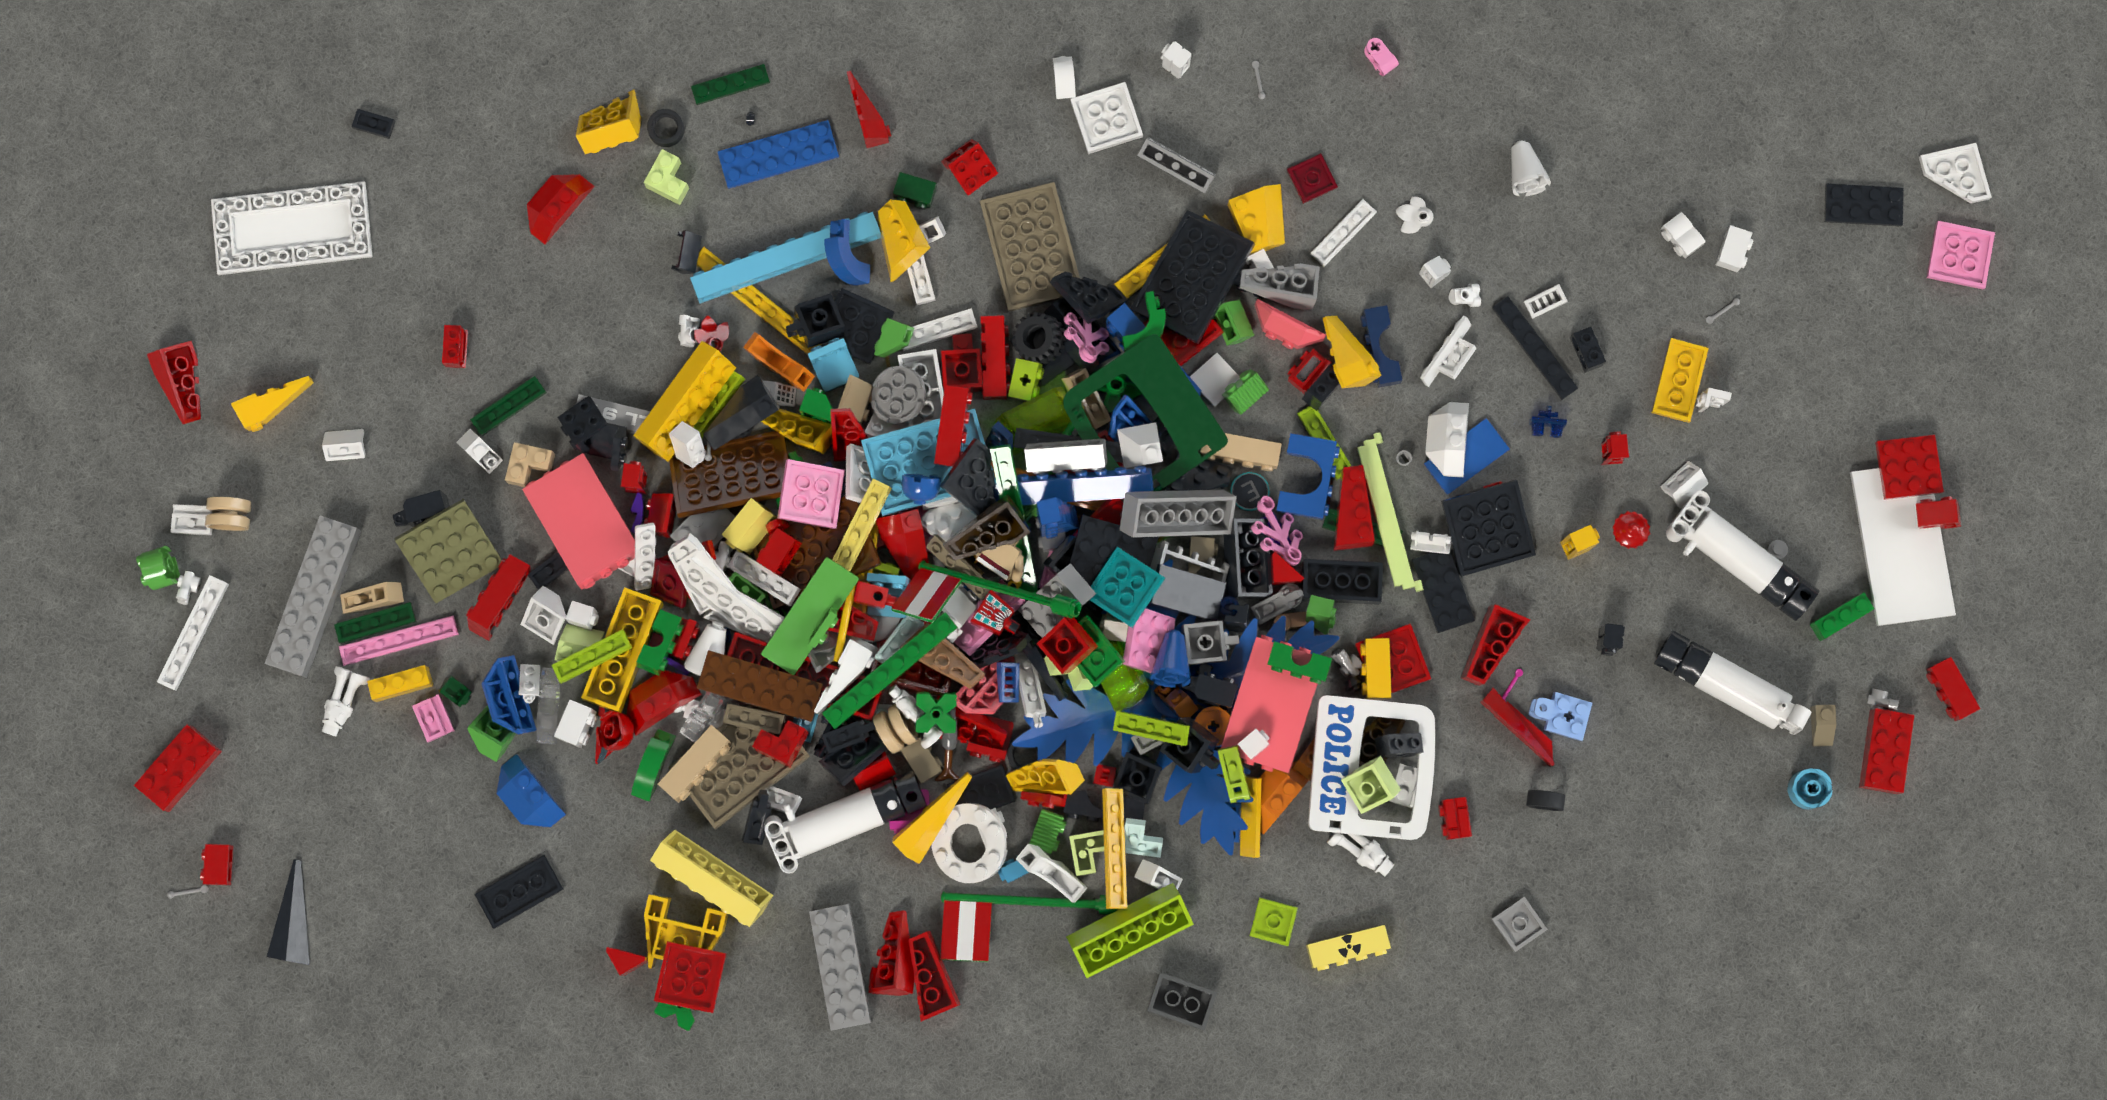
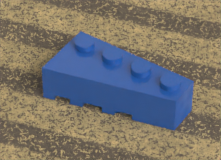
M1057 497L1036 502L1037 518L1042 537L1046 536V539L1058 537L1059 533L1079 528L1074 505L1071 506V504H1067L1065 501L1062 502Z

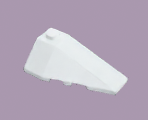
M849 640L838 661V666L840 667L832 673L829 681L830 686L825 688L814 710L816 714L819 715L866 668L870 669L875 660L872 657L874 655L873 652L855 641Z

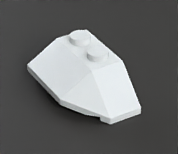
M1449 402L1428 416L1425 454L1443 476L1464 477L1469 403Z

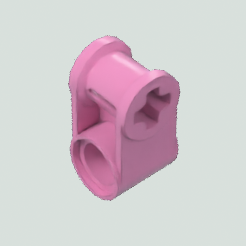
M1372 38L1368 41L1364 53L1374 68L1380 71L1379 74L1381 76H1385L1399 65L1396 57L1380 39ZM1371 47H1377L1378 49L1372 51Z

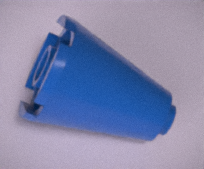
M1170 630L1163 638L1150 677L1151 680L1154 678V683L1158 685L1176 687V684L1182 683L1181 687L1190 683L1191 677L1185 636L1178 630Z

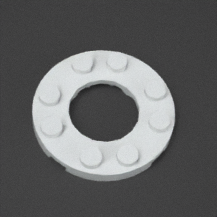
M971 803L956 805L932 843L933 855L940 869L950 878L962 883L981 882L995 875L1002 867L1008 851L1006 850L1007 832L1000 818L989 808ZM963 824L977 826L982 830L986 838L987 845L984 855L973 863L960 860L952 849V836L955 830Z

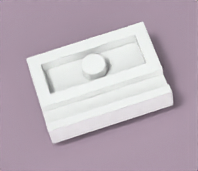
M173 504L171 533L212 535V529L205 527V516L213 512L207 510L206 506Z

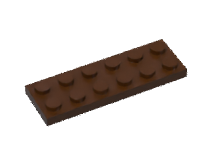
M708 650L697 689L812 722L823 684Z

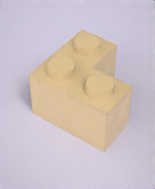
M514 442L505 481L508 484L526 487L529 483L532 469L543 472L552 470L555 453L552 450Z

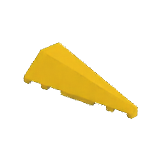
M968 772L926 806L919 816L893 837L892 843L907 858L918 864L923 860L970 782L972 776Z

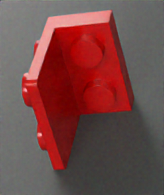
M970 139L941 161L952 172L967 195L972 194L998 174L980 144L973 139Z

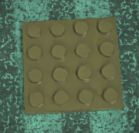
M464 498L394 538L435 603L440 602L497 569L502 561Z

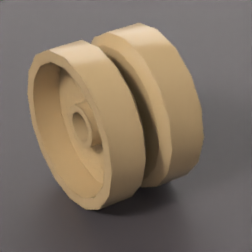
M232 497L207 498L206 509L213 513L205 516V527L217 530H249L250 519L243 515L251 512V501Z
M896 703L888 708V713L881 711L873 716L875 728L890 752L895 754L904 748V743L911 745L919 741V734L916 732L914 722L910 718L906 719L897 708Z

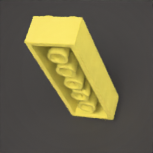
M676 830L660 843L650 860L657 868L665 870L671 874L672 878L683 882L691 891L698 892L704 896L705 900L716 904L724 913L731 914L739 923L748 927L762 915L774 896Z

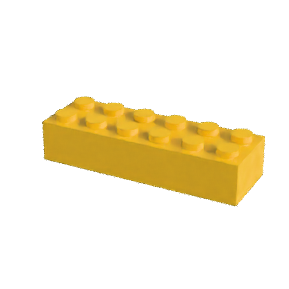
M701 341L633 436L651 452L669 462L675 454L669 433L682 421L694 427L736 367L717 349Z
M624 587L605 638L623 629L632 649L592 669L581 697L584 701L622 713L639 669L636 661L643 645L648 646L653 633V623L659 610H662L664 605L661 600Z

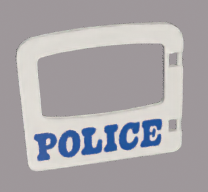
M1328 695L1320 697L1317 706L1308 817L1310 829L1322 832L1405 840L1421 837L1427 828L1434 777L1435 718L1432 711L1426 706ZM1369 716L1413 720L1417 723L1418 733H1421L1424 753L1418 754L1414 803L1408 823L1361 819L1358 816L1356 804L1341 781L1342 778L1359 768L1362 735L1365 720ZM1330 820L1340 821V828L1329 827ZM1390 826L1400 827V834L1389 833Z

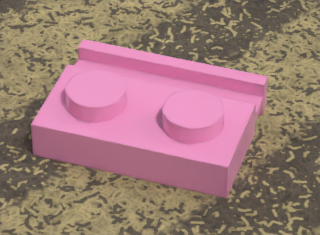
M439 694L412 706L428 743L455 731Z

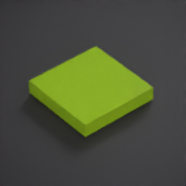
M1259 897L1249 936L1288 946L1298 908Z

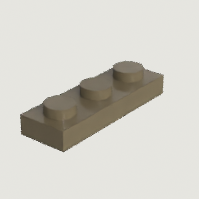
M727 703L723 723L755 731L763 729L770 734L780 736L786 717L785 715Z

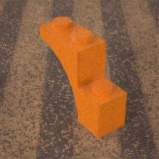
M756 332L753 333L743 347L762 365L779 374L789 384L803 392L815 377L807 368L782 353Z

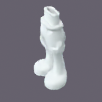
M336 666L334 669L336 685L331 699L326 700L324 720H322L324 723L322 732L332 736H337L339 729L343 728V724L351 716L353 711L351 704L357 688L360 685L368 684L367 681L370 680L369 677ZM347 679H349V684L344 695V698L342 701H340L344 685Z
M896 684L890 688L889 694L893 697L892 702H896L897 708L906 719L910 718L916 723V719L925 712L916 706L915 698L905 690H900ZM937 724L928 733L923 734L921 746L924 749L934 744L942 735V730Z
M1333 833L1327 841L1330 846L1340 845L1357 857L1356 861L1358 864L1374 870L1375 873L1380 872L1385 877L1395 865L1388 859L1389 856H1386L1380 848V844L1375 840L1370 841L1363 835L1348 834L1362 846L1360 849L1344 837L1342 833Z

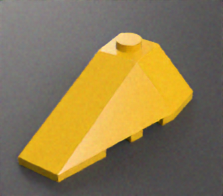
M1325 316L1323 322L1326 336L1332 344L1330 354L1334 356L1336 363L1333 365L1341 388L1363 387L1379 378L1381 374L1378 364L1338 316Z
M309 376L284 384L282 389L270 388L267 389L264 395L257 396L255 393L231 403L244 428L248 431L256 432L263 428L262 425L272 420L314 382Z
M1042 759L1006 774L1012 790L1021 792L1071 795L1085 781L1077 764L1058 759Z

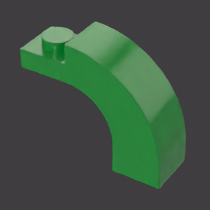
M1153 291L1145 293L1149 322L1141 332L1122 336L1124 353L1152 334H1156L1160 338L1162 336L1166 313L1165 308L1157 310V308H1160L1158 296L1154 297Z
M657 729L654 737H651L640 762L631 795L650 802L656 790L661 769L675 742L676 735Z

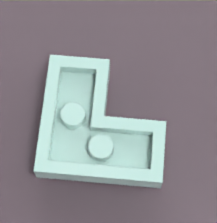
M1126 818L1124 828L1125 853L1160 858L1163 838L1144 835L1146 820Z

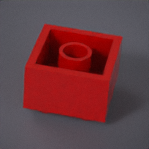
M980 348L941 351L943 389H945V385L971 388L970 392L983 391Z
M1064 617L1037 643L1061 674L1070 673L1098 647L1074 617Z

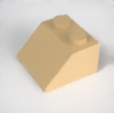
M849 374L838 409L851 408L860 425H862V422L867 421L870 410H867L869 402L871 403L873 386Z

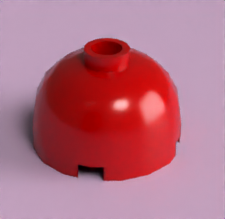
M605 712L600 718V721H602L600 727L597 726L596 728L598 745L610 751H619L626 748L634 736L632 720L626 714L620 712Z

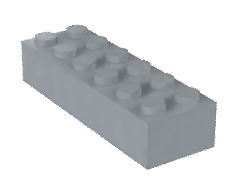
M1225 490L1125 492L1120 531L1131 537L1231 534L1237 496Z
M850 904L809 911L831 1031L871 1023Z

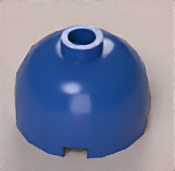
M921 474L902 475L903 493L907 498L914 500V504L926 505V501L937 497L940 491L941 477L931 475L928 477Z

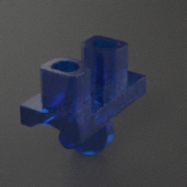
M1548 405L1546 411L1539 410L1538 416L1545 417L1532 416L1529 419L1532 436H1543L1544 427H1551L1550 437L1560 438L1563 428L1567 425V419H1556L1558 418V412H1553L1552 406Z

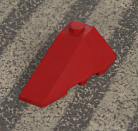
M847 71L866 147L871 148L889 143L888 137H891L889 125L885 126L884 120L851 71Z
M851 408L830 409L834 461H846V447L849 444L863 447L861 440L868 439V436Z
M942 690L937 699H939L945 693V691ZM956 706L957 738L960 740V743L967 744L969 741L986 747L1003 748L1008 732L983 714L965 713Z

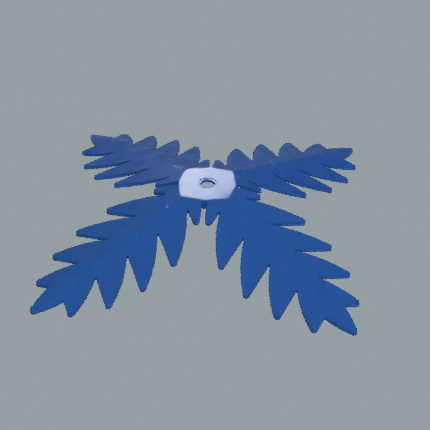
M1169 559L1163 565L1172 567L1173 560ZM1151 603L1146 607V609L1175 618V620L1179 614V611ZM1105 610L1101 611V614L1107 613ZM1188 616L1174 630H1178L1182 634L1181 626L1184 624H1194L1196 616ZM1281 616L1266 636L1273 638L1272 642H1285L1286 616ZM1256 618L1251 621L1239 638V644H1236L1229 661L1228 650H1226L1227 661L1206 663L1213 666L1210 673L1216 675L1217 679L1223 680L1224 677L1233 679L1235 684H1238L1239 689L1257 637L1258 620ZM1310 621L1300 628L1287 643L1292 644V647L1296 650L1302 647L1311 650L1310 654L1316 653L1320 655L1332 647L1340 637L1337 635L1314 636V622ZM1225 629L1224 632H1228L1229 636V630ZM1111 640V643L1124 653L1126 642ZM1200 664L1191 665L1189 669L1190 676L1199 677L1196 671L1199 670ZM1138 670L1140 675L1151 680V673ZM1110 675L1101 684L1113 698L1111 699L1094 688L1073 691L1071 682L1068 679L1066 683L1084 705L1085 709L1067 699L1059 701L1055 695L1043 694L1044 700L1057 715L1058 719L1050 716L1041 717L1043 726L1036 728L1033 718L1025 717L1024 715V719L1031 729L1014 740L1012 745L1024 748L1038 747L1037 760L1039 761L1049 757L1066 740L1065 761L1074 763L1083 753L1094 734L1093 765L1098 766L1112 747L1118 731H1113L1116 711H1124L1160 719L1164 715L1167 721L1177 723L1179 717L1155 694L1153 690L1159 686L1156 683L1150 685L1139 678H1134V682L1141 690L1139 691L1130 684ZM1181 683L1176 684L1191 698L1195 705L1199 704L1205 708L1213 707L1199 703L1194 693L1181 688ZM1237 690V694H1236V697H1235V701H1234V704H1233V708H1234V705H1235V702H1236V699H1237V695H1238L1239 690ZM1198 709L1191 718L1195 720L1202 710ZM1208 725V729H1212V732H1216V727ZM1122 732V757H1125L1126 752H1130L1134 747L1131 737L1135 735ZM1213 750V756L1220 761L1218 751ZM1160 751L1156 762L1163 770L1173 761ZM1221 763L1217 769H1210L1205 766L1199 773L1192 774L1176 765L1167 784L1163 800L1167 802L1192 783L1183 801L1179 825L1185 824L1203 810L1200 825L1201 844H1205L1212 837H1215L1227 854L1233 855V830H1247L1248 826L1238 813L1225 804V802H1230L1225 779L1217 776V774H1223ZM1243 765L1245 775H1249L1251 771ZM1240 787L1234 788L1235 792L1242 791ZM1251 797L1248 800L1239 799L1237 802H1253V798Z

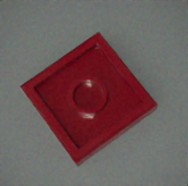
M1321 153L1286 170L1303 204L1338 188Z
M662 558L655 559L650 595L682 609L686 607L687 590L673 563Z

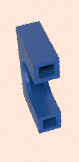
M1290 433L1287 455L1308 458L1316 462L1322 471V481L1319 487L1309 494L1301 495L1280 491L1277 512L1323 520L1324 515L1328 516L1330 504H1326L1327 496L1331 497L1333 485H1329L1330 478H1335L1336 466H1333L1334 458H1338L1340 447L1336 446L1337 441Z

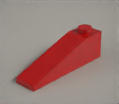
M192 341L148 353L147 356L152 371L182 424L200 420V396L195 394V384H199V377H194V366H198V359Z
M914 508L876 519L880 539L885 543L903 575L911 580L918 572L921 561L929 563L922 522L918 509Z
M844 603L838 610L837 623L833 628L829 627L828 631L839 633ZM852 606L846 635L874 641L878 621Z
M904 910L891 912L882 935L886 940L885 944L876 953L877 956H880L877 968L872 967L870 972L868 993L894 996L913 994L914 969L908 940L910 936L907 914Z

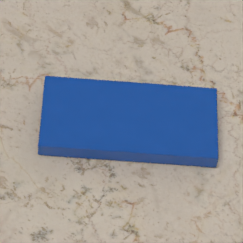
M1486 418L1467 432L1464 477L1443 476L1431 460L1425 462L1424 465L1448 495L1509 451L1510 448Z

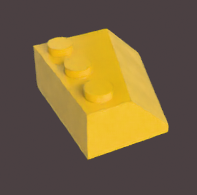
M635 90L628 92L630 96L622 101L619 97L613 99V102L607 108L599 106L579 116L576 138L585 154L597 153L607 147L613 148L620 143L632 142L639 137L641 115Z
M1281 184L1263 186L1228 200L1227 206L1239 235L1255 243L1250 255L1262 249L1268 251L1285 244Z
M890 199L878 211V226L881 232L890 282H893L930 249V246L906 201Z

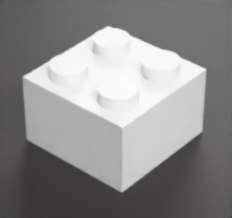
M569 700L554 737L579 748H582V745L586 746L590 738L588 731L590 727L595 726L598 716H596L597 712L592 708Z

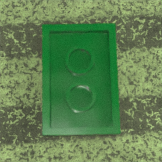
M1087 615L1078 623L1098 647L1077 667L1094 687H1098L1125 660Z

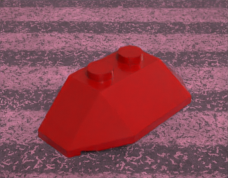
M580 174L551 175L527 203L530 233L546 245L595 186Z
M665 670L661 671L659 676L654 675L632 689L626 715L633 722L634 735H639L672 714L677 708L686 705L700 696L702 693L700 689H697V684L693 677Z

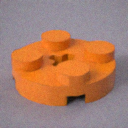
M1213 706L1203 709L1197 715L1195 721L1218 738L1220 741L1216 746L1222 745L1231 716L1222 708ZM1211 721H1215L1216 724L1220 725L1216 732L1208 729Z

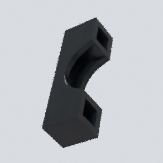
M1075 790L1071 795L1067 794L1063 813L1067 814V818L1079 819V816H1085L1087 821L1093 822L1103 819V810L1095 807L1090 802L1086 791ZM1126 797L1124 799V822L1126 818L1143 820L1145 803Z

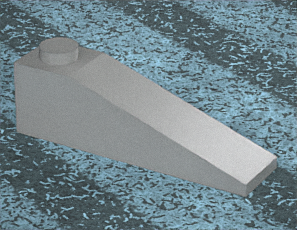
M1300 263L1290 267L1281 265L1272 269H1266L1265 267L1244 269L1241 271L1240 288L1291 308L1312 311L1317 300L1320 267Z

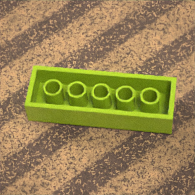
M1171 883L1127 905V909H1120L1066 936L1084 975L1086 978H1089L1194 924L1174 883Z

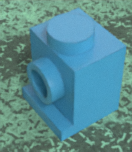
M1013 858L1004 862V867L998 871L1001 880H1006L1007 883L1029 873L1018 861H1014Z

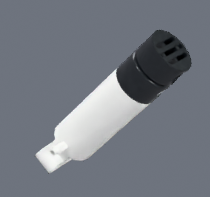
M1697 491L1686 502L1667 528V538L1672 542H1679L1682 538L1686 539L1689 543L1683 551L1685 556H1688L1695 547L1775 607L1780 606L1779 610L1794 621H1797L1813 603L1819 593V589L1804 578L1801 579L1799 574L1708 507L1710 503L1709 495L1704 491ZM1695 499L1699 500L1701 505L1697 504ZM1685 514H1688L1691 519H1688ZM1674 528L1679 529L1681 534L1677 533Z
M1674 630L1668 635L1653 663L1670 673L1674 670L1673 674L1771 729H1775L1779 725L1781 729L1785 728L1790 731V734L1795 735L1803 730L1812 713L1802 705L1791 703L1792 695L1696 642H1690V639Z
M911 770L894 777L895 783L893 779L886 780L795 817L790 805L786 804L784 809L788 820L782 822L778 816H769L765 820V833L781 870L785 873H793L798 867L799 858L886 824L889 821L901 818L906 815V810L910 814L925 808L927 804L914 771ZM772 823L779 825L776 830H771L768 826ZM784 841L786 846L779 848L776 846V843ZM786 859H792L794 861V863L789 866L785 865L783 862Z

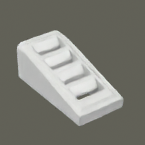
M1559 284L1524 301L1532 319L1568 302ZM1555 291L1557 292L1560 298V301L1558 302L1556 301L1553 295V292ZM1548 294L1553 302L1552 305H1549L1546 298ZM1540 298L1543 299L1546 305V308L1544 309L1542 308L1538 300ZM1535 301L1539 309V311L1535 313L1533 312L1534 308L1531 304V302Z

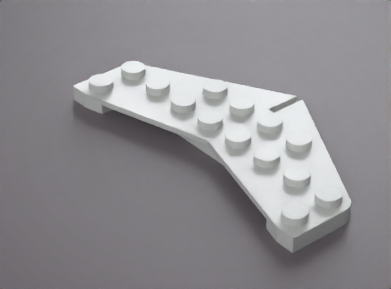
M691 533L672 544L668 555L699 615L705 612L703 618L719 622L727 628L768 643L785 617L738 591L699 540Z

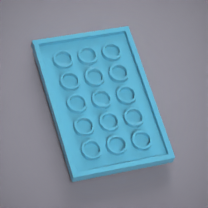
M975 409L967 411L970 412L969 423L965 424L964 432H967L966 444L962 443L961 451L963 452L973 438L978 439L985 445ZM940 418L861 440L871 478L892 488L881 509L882 516L920 506L914 504V500L904 495L902 475L921 474L928 477L929 475L941 477L942 483L953 466L934 464ZM940 487L937 497L926 501V504L952 496Z

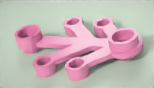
M1071 312L1064 317V322L1070 326L1064 331V336L1076 343L1083 361L1093 363L1097 359L1098 354L1105 355L1109 351V346L1105 342H1100L1096 347L1092 345V342L1097 340L1104 341L1109 336L1105 328H1100L1097 332L1092 333L1091 323L1088 324L1083 319L1082 327L1075 314ZM1077 332H1078L1079 335L1082 337V339L1084 340V342H1083V341L1080 339V337L1077 335Z
M1263 496L1257 503V509L1260 513L1265 514L1272 529L1265 526L1261 521H1256L1251 526V529L1255 534L1262 532L1280 542L1281 546L1273 543L1270 538H1265L1261 541L1260 547L1264 551L1273 550L1282 555L1289 565L1295 566L1301 560L1302 555L1298 546L1303 538V534L1299 530H1294L1289 535L1292 541L1290 545L1287 537L1290 526L1294 522V517L1289 513H1285L1280 519L1282 527H1280L1272 512V509L1275 507L1273 499Z

